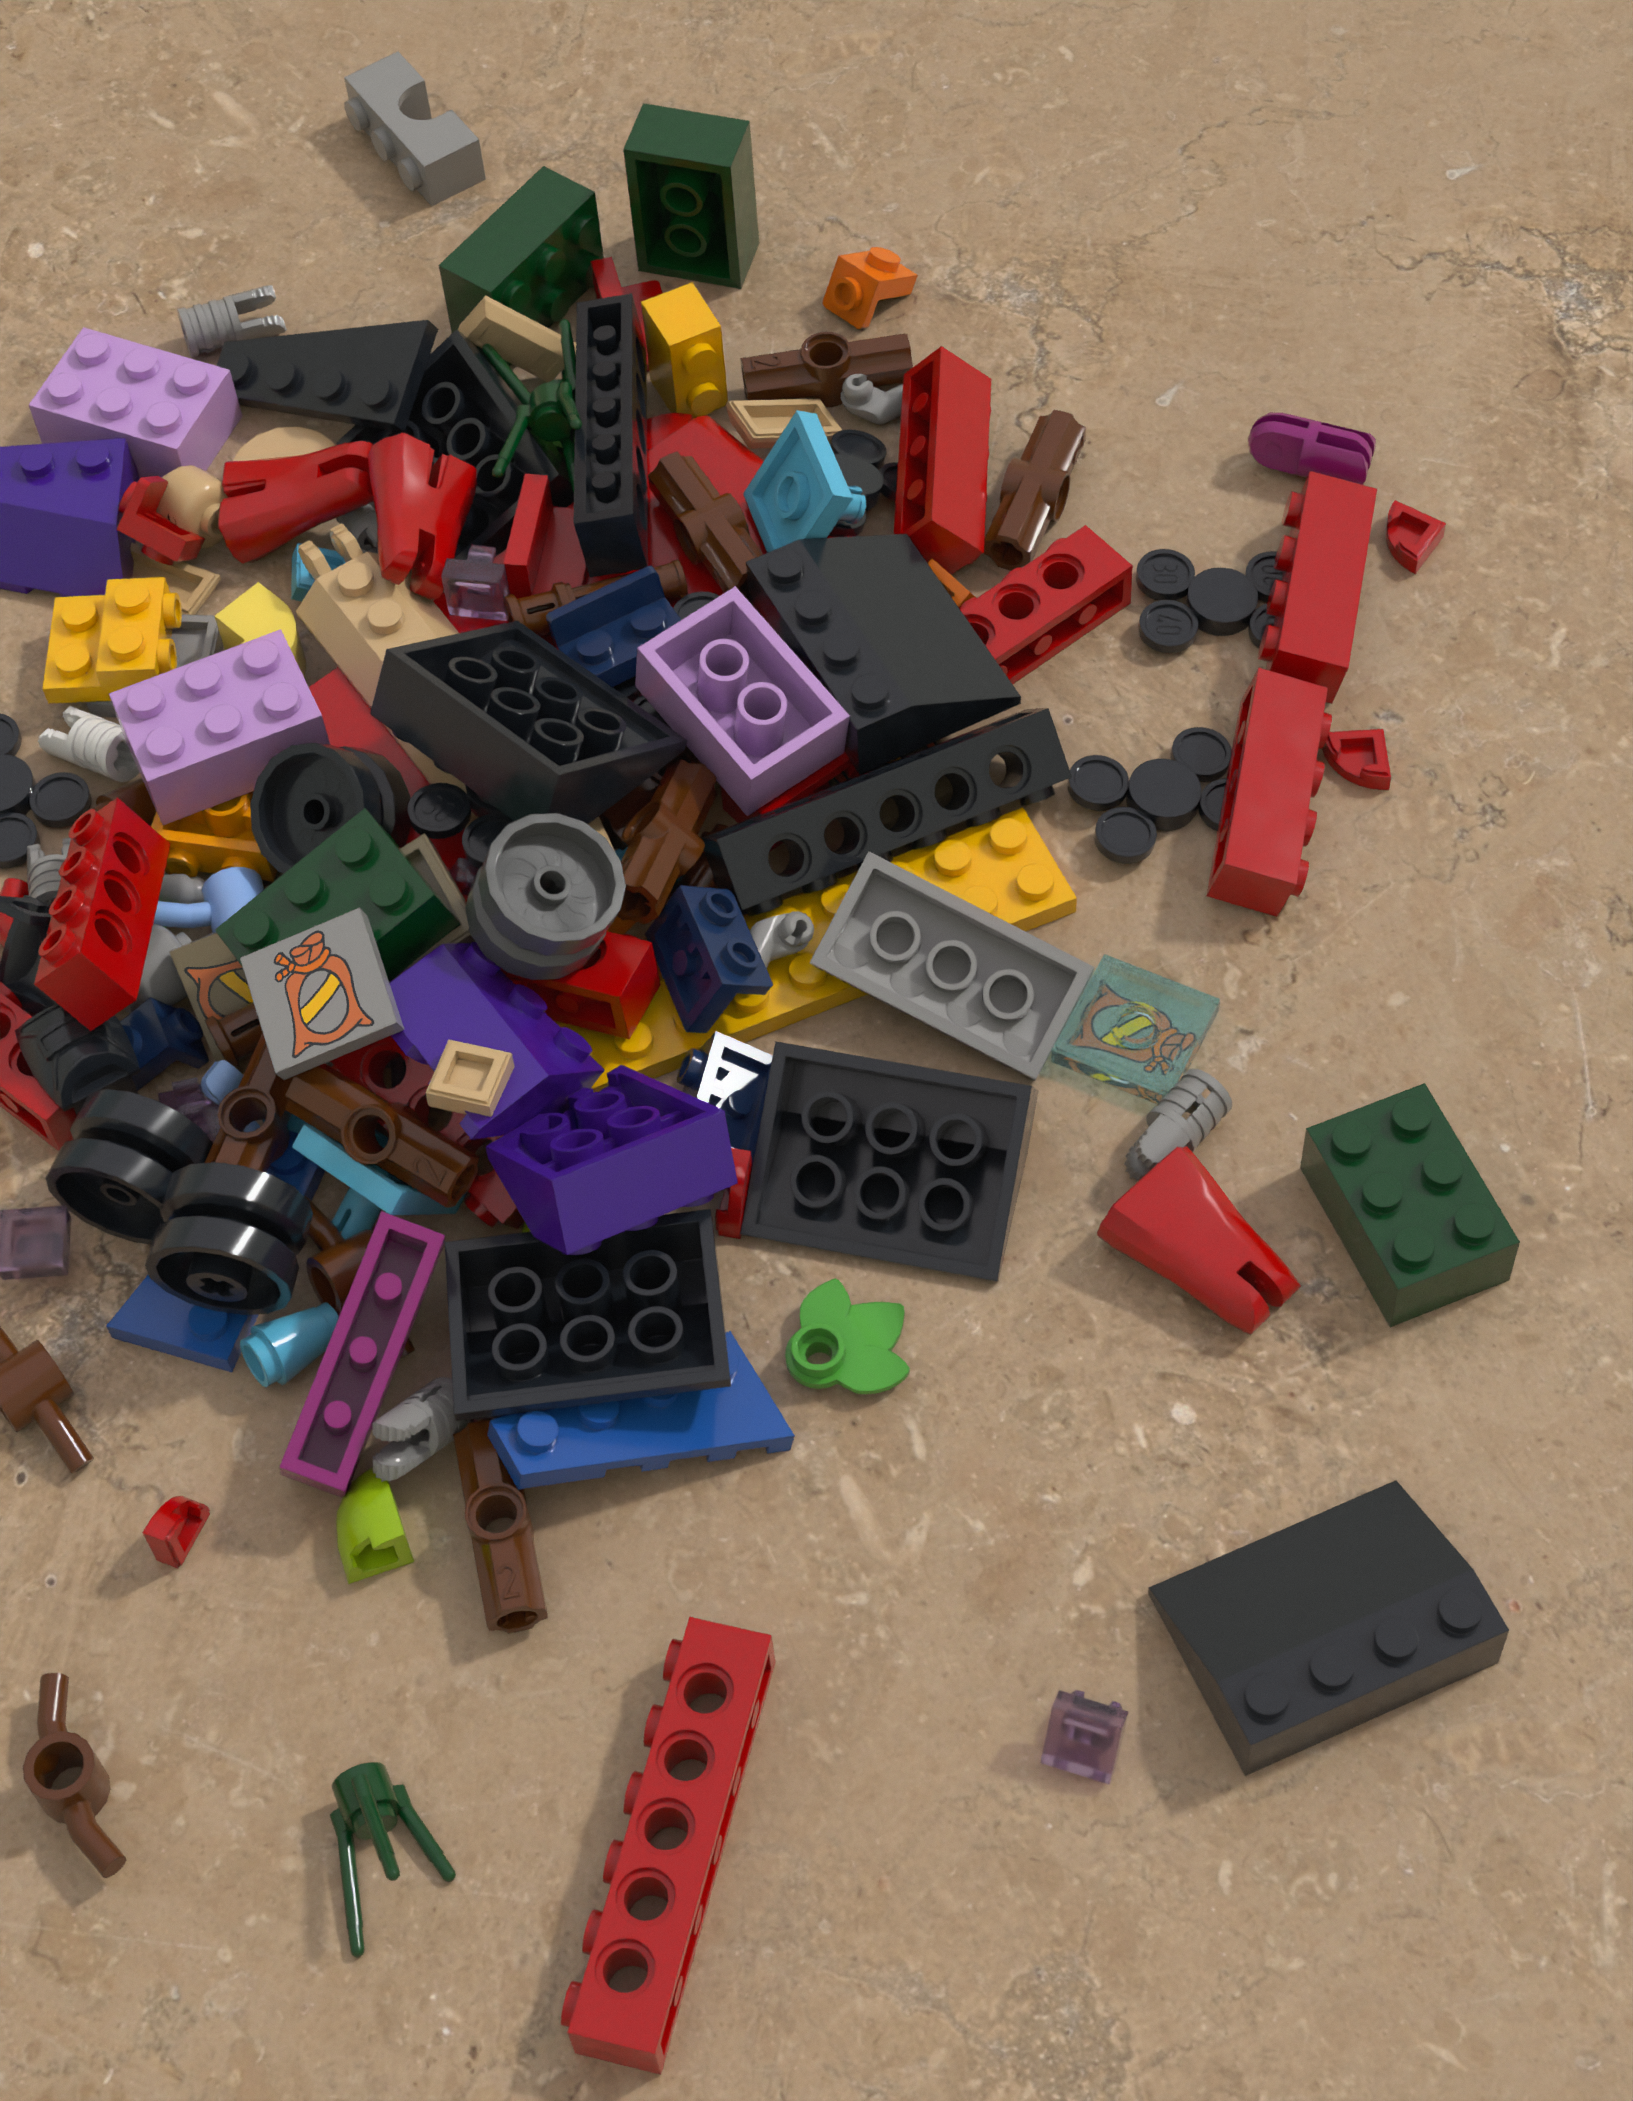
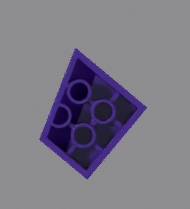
M126 438L0 447V589L28 594L33 589L59 593L60 597L105 595L106 584L109 579L132 578L134 559L130 550L131 544H136V540L116 530L123 516L119 512L120 501L130 484L138 482L140 479Z
M476 942L446 943L438 946L390 982L405 1029L391 1035V1037L405 1055L419 1063L429 1065L434 1072L449 1039L512 1053L515 1067L492 1117L465 1111L467 1114L459 1123L471 1140L502 1136L538 1114H562L569 1110L568 1096L583 1087L591 1088L605 1071L590 1056L592 1052L590 1044L575 1031L556 1024L545 1013L547 1005L544 1000L528 987L513 983L500 970L501 968L484 956Z
M620 1065L607 1073L609 1083L607 1087L595 1093L592 1088L583 1087L568 1096L570 1109L562 1114H538L487 1145L486 1151L490 1163L533 1237L566 1255H580L596 1250L602 1244V1240L623 1231H637L651 1227L657 1223L659 1216L680 1207H695L708 1203L714 1198V1193L737 1184L725 1111L624 1065Z

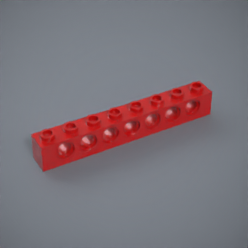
M1084 525L1067 538H1060L1054 541L1039 557L1022 568L1018 567L1011 570L999 584L978 598L968 599L959 609L1008 679L1014 684L1131 604L1133 565L1088 526ZM844 752L749 816L741 810L720 785L723 809L737 823H740L831 787L828 781L842 771L850 778L858 776L859 773ZM782 841L776 842V843L771 847L770 851H772L773 849H775L776 847H778V846H779L780 844H782L783 842H782Z

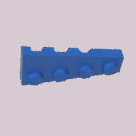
M289 1130L290 1140L288 1148L280 1158L270 1164L267 1173L294 1186L303 1196L308 1197L312 1201L325 1170L292 1148L299 1133ZM148 1274L106 1327L114 1339L233 1372L241 1355L240 1341L250 1335L251 1327L254 1326L259 1314L239 1315L218 1312L190 1304L164 1291L150 1279Z
M731 1331L726 1332L731 1387L503 1415L490 1420L487 1434L518 1490L605 1477L606 1471L609 1469L640 1466L641 1472L668 1468L670 1461L706 1456L707 1462L734 1459L737 1451L765 1447L767 1454L789 1451L795 1437Z

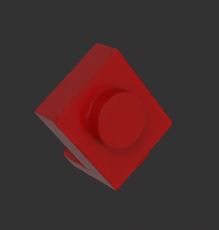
M159 476L141 477L138 482L130 484L120 501L119 512L123 516L116 530L142 543L141 552L162 564L172 566L174 562L197 559L206 538L178 527L156 512L168 486V481Z

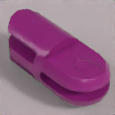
M1270 412L1256 420L1250 430L1248 444L1249 452L1256 462L1267 468L1306 478L1309 472L1312 471L1363 485L1366 481L1368 469L1376 448V439L1370 433L1287 413Z

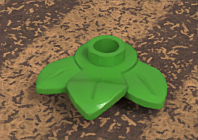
M835 1278L819 1285L809 1292L800 1306L801 1328L790 1338L786 1346L785 1359L790 1375L798 1383L806 1387L821 1389L839 1384L857 1394H876L899 1385L910 1373L907 1363L892 1352L902 1332L905 1316L904 1306L899 1303L870 1302L851 1305L849 1295L838 1279ZM815 1353H825L831 1358L829 1362L824 1364H812L807 1361Z

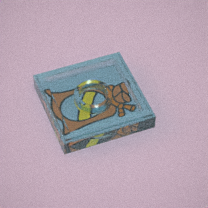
M1104 954L1052 1049L1051 1062L1158 1104L1189 1070L1219 1012L1220 999Z

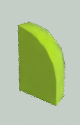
M372 1466L350 1484L337 1511V1545L348 1584L414 1562L390 1481H382V1479L376 1478Z

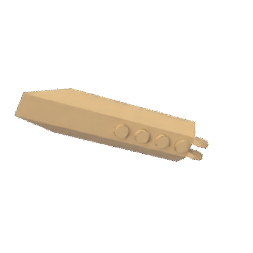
M341 523L331 528L329 535L331 536L333 547L346 562L345 564L331 570L324 555L312 541L309 540L298 546L302 562L315 581L296 610V614L367 705L372 708L386 649L454 635L459 632L432 600L411 591L410 572L399 585L381 578L378 553L368 551L363 553L356 538ZM384 725L430 784L449 783L460 787L466 793L464 783L453 775L438 769L434 765L433 760L410 743L395 737L392 730ZM471 811V819H470L468 825H469L472 821H474L475 819H477V817L472 813V811ZM597 817L588 825L604 836L613 848L600 818Z

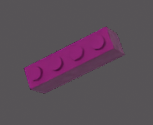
M381 1211L279 1466L282 1476L341 1498L345 1496L372 1431V1423L378 1416L444 1247V1234Z

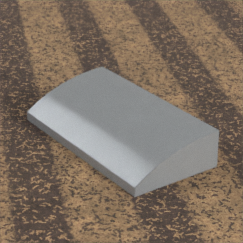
M869 851L810 961V965L1036 1081L1094 971V967Z

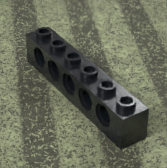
M630 293L577 303L575 405L580 415L582 427L580 430H575L574 527L590 578L609 574H623L648 566L647 352L633 295Z
M1049 708L1025 709L704 836L701 839L705 843L704 852L717 887L730 890L734 894L740 910L746 909L748 916H754L781 906L783 904L781 894L802 887L803 893L807 894L834 885L839 881L836 872L853 865H857L859 870L868 851L890 862L894 859L891 850L910 842L913 849H920L941 842L948 838L945 828L962 821L966 822L967 827H975L993 821L1002 816L999 807L1019 799L1021 806L1045 800L1055 795L1054 784L1067 780L1072 775ZM997 754L1004 760L1006 765L1005 778L998 786L993 783L989 774L991 760ZM942 776L948 778L953 789L952 798L944 808L939 805L935 798V786ZM891 797L898 806L899 816L896 824L888 830L881 822L880 808L883 802ZM833 819H837L844 829V840L839 849L832 852L825 843L824 833L827 825ZM782 841L789 851V863L784 871L776 874L769 865L768 855L771 847L776 842Z

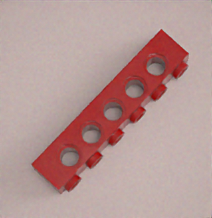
M689 1617L683 1640L672 1639L663 1669V1680L670 1682L664 1705L653 1704L644 1731L643 1745L644 1747L651 1748L644 1773L637 1771L632 1773L625 1794L623 1812L631 1816L624 1841L616 1839L612 1841L605 1861L603 1882L610 1884L608 1896L603 1911L592 1910L585 1928L582 1953L590 1955L583 1981L573 1980L570 1983L563 2003L561 2025L569 2027L567 2033L575 2054L659 2075L662 2074L776 1663L772 1635ZM703 1694H716L725 1699L722 1706L711 1713H699L690 1708L691 1703ZM684 1760H698L706 1765L704 1772L693 1780L681 1781L670 1775L672 1769ZM666 1827H677L687 1833L685 1840L679 1846L670 1850L657 1849L650 1844L653 1836L659 1830ZM658 1896L668 1902L664 1912L655 1919L644 1921L630 1915L633 1905L643 1897ZM636 1966L648 1973L644 1983L632 1992L621 1993L609 1987L613 1975L624 1967Z

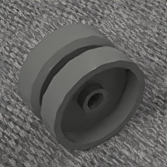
M558 813L530 814L510 823L491 843L484 857L483 864L471 884L465 907L469 932L484 956L507 973L530 980L563 978L583 968L599 948L606 935V931L612 925L621 909L626 888L621 860L607 839L583 821Z

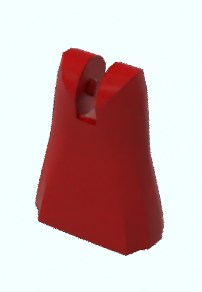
M400 433L375 443L368 454L369 476L377 519L378 558L381 578L399 585L412 569L411 591L430 600L440 598L450 578L457 543L470 512L478 484L476 477L477 469L473 465L452 455L447 456L444 454L432 466L434 449L417 438L406 433Z
M357 441L331 446L304 455L226 462L224 464L222 486L223 492L228 498H224L220 502L218 527L233 557L242 564L247 562L254 563L307 530L374 502L368 467V454L373 444L366 441Z
M1187 1146L1176 1147L1111 1206L1097 1231L1099 1238L1108 1245L1173 1282L1228 1324L1249 1335L1254 1333L1269 1318L1270 1311L1267 1304L1281 1307L1301 1287L1289 1267L1241 1216L1211 1174Z

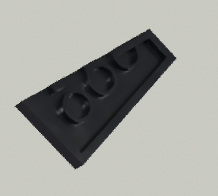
M429 320L228 341L224 342L217 366L230 370L238 402L241 406L404 433L438 328Z

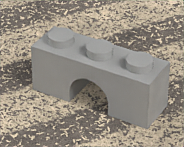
M398 51L344 77L349 99L344 103V108L349 121L357 131L364 130L369 135L381 159L384 161L390 159L398 168L404 184L410 191L417 189L431 206H434L486 180L479 139L453 110L435 118L431 117L425 80Z

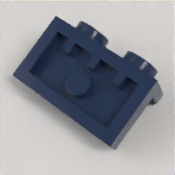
M653 566L640 569L546 615L554 646L611 687L636 676L637 648L682 620L665 598L659 574Z
M680 885L662 909L659 917L653 921L645 933L647 941L652 942L656 963L686 1032L707 1033L737 993L765 995L773 986V982L734 894L728 889Z
M715 1031L699 1050L691 1048L687 1052L677 1075V1083L684 1086L682 1092L725 1111L731 1148L751 1151L753 1164L773 1055Z

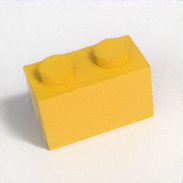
M693 282L642 301L641 306L650 379L671 413L691 414L694 419L726 406L728 393L721 325Z

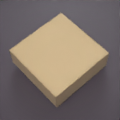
M449 1039L426 1090L428 1105L461 1114H467L465 1111L492 1117L515 1067L512 1053Z

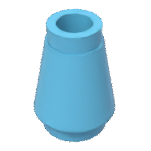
M324 1302L317 1307H311L252 1326L251 1335L240 1341V1348L253 1376L264 1387H268L275 1382L285 1385L326 1351L339 1316L329 1303Z

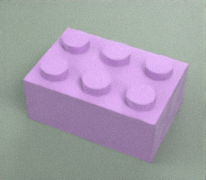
M84 327L29 404L42 444L126 438L139 478L150 476L162 478L174 469L187 465L207 471L242 418L229 369Z
M736 586L637 648L635 687L672 730L687 740L686 746L717 777L716 781L747 816L844 753L850 715Z
M281 629L109 693L125 740L162 825L254 791L257 778L270 759L291 745L307 743L330 744L322 714Z

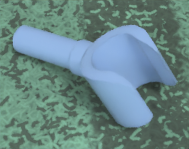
M225 1060L216 1061L202 1077L201 1091L211 1101L220 1105L228 1093L238 1088L243 1074ZM253 1121L243 1131H255L260 1126L256 1121Z

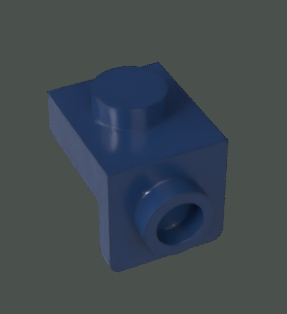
M150 997L120 1021L128 1035L141 1072L132 1076L137 1091L176 1060L200 1069L209 1062L201 1040L203 1037L202 1028L198 1020L184 1008H175Z

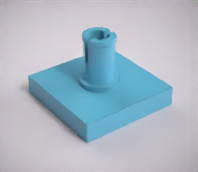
M796 410L743 493L767 553L799 539L827 538L838 521L856 524L862 519L866 509L865 495H861L862 489L858 486L847 485L817 414Z
M303 1124L292 1146L296 1151L349 1186L332 1219V1223L339 1232L342 1231L341 1235L344 1239L365 1229L371 1230L381 1210L391 1215L456 1214L467 1194L466 1192L455 1206L446 1208L375 1164L365 1165L355 1161L346 1153L343 1144L311 1125ZM375 1129V1137L379 1145L385 1148L389 1138Z

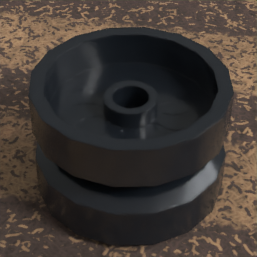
M322 743L291 745L272 757L257 778L250 803L252 832L261 854L281 873L287 872L364 808L367 809L396 844L402 848L406 845L411 828L408 815V803L411 798L401 773L383 755L363 748L337 747Z
M104 1089L90 1093L82 1104L70 1128L73 1140L66 1141L63 1144L45 1179L49 1192L56 1200L82 1221L107 1234L131 1242L151 1245L159 1224L164 1223L160 1210L174 1171L187 1165L205 1163L213 1142L190 1119L157 1100L129 1091Z
M211 1162L190 1164L174 1171L168 1182L160 1210L164 1223L159 1224L153 1235L145 1263L150 1279L167 1293L190 1304L213 1311L239 1315L269 1314L285 1308L292 1298L299 1271L296 1255L300 1253L306 1244L313 1217L309 1200L294 1186L279 1178L245 1166Z

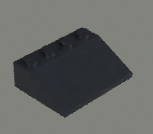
M457 329L430 354L404 432L429 444L430 448L434 449L432 466L444 454L447 456L452 455L473 465L477 469L476 477L478 484L473 503L457 543L449 581L442 593L507 549L525 474L548 475L553 507L566 508L574 503V493L568 477L565 459L553 442L541 439L532 431L531 427L526 428L503 476L495 478L492 475V470L499 453L515 423L516 408L523 404L491 365L482 349ZM354 425L336 444L366 441L374 445L384 438L395 436L402 432Z
M907 534L799 539L746 562L749 602L850 715L844 752L859 775L1021 704V696Z
M519 621L386 649L370 712L373 717L390 728L395 737L410 743L433 760L434 765L438 769L453 775L476 792V796L481 801L496 807L513 821H517L530 814L558 813L589 824L684 752L687 740Z
M775 1041L740 1234L999 1281L1028 1154L1039 1090L1025 1084Z
M711 1209L661 1215L658 1217L657 1223L651 1227L637 1231H623L602 1240V1244L596 1250L580 1255H566L533 1237L531 1231L444 1242L453 1403L456 1421L731 1387L723 1301Z
M1397 1480L1148 1588V1594L1245 1776L1497 1664L1509 1633L1507 1625L1474 1569Z

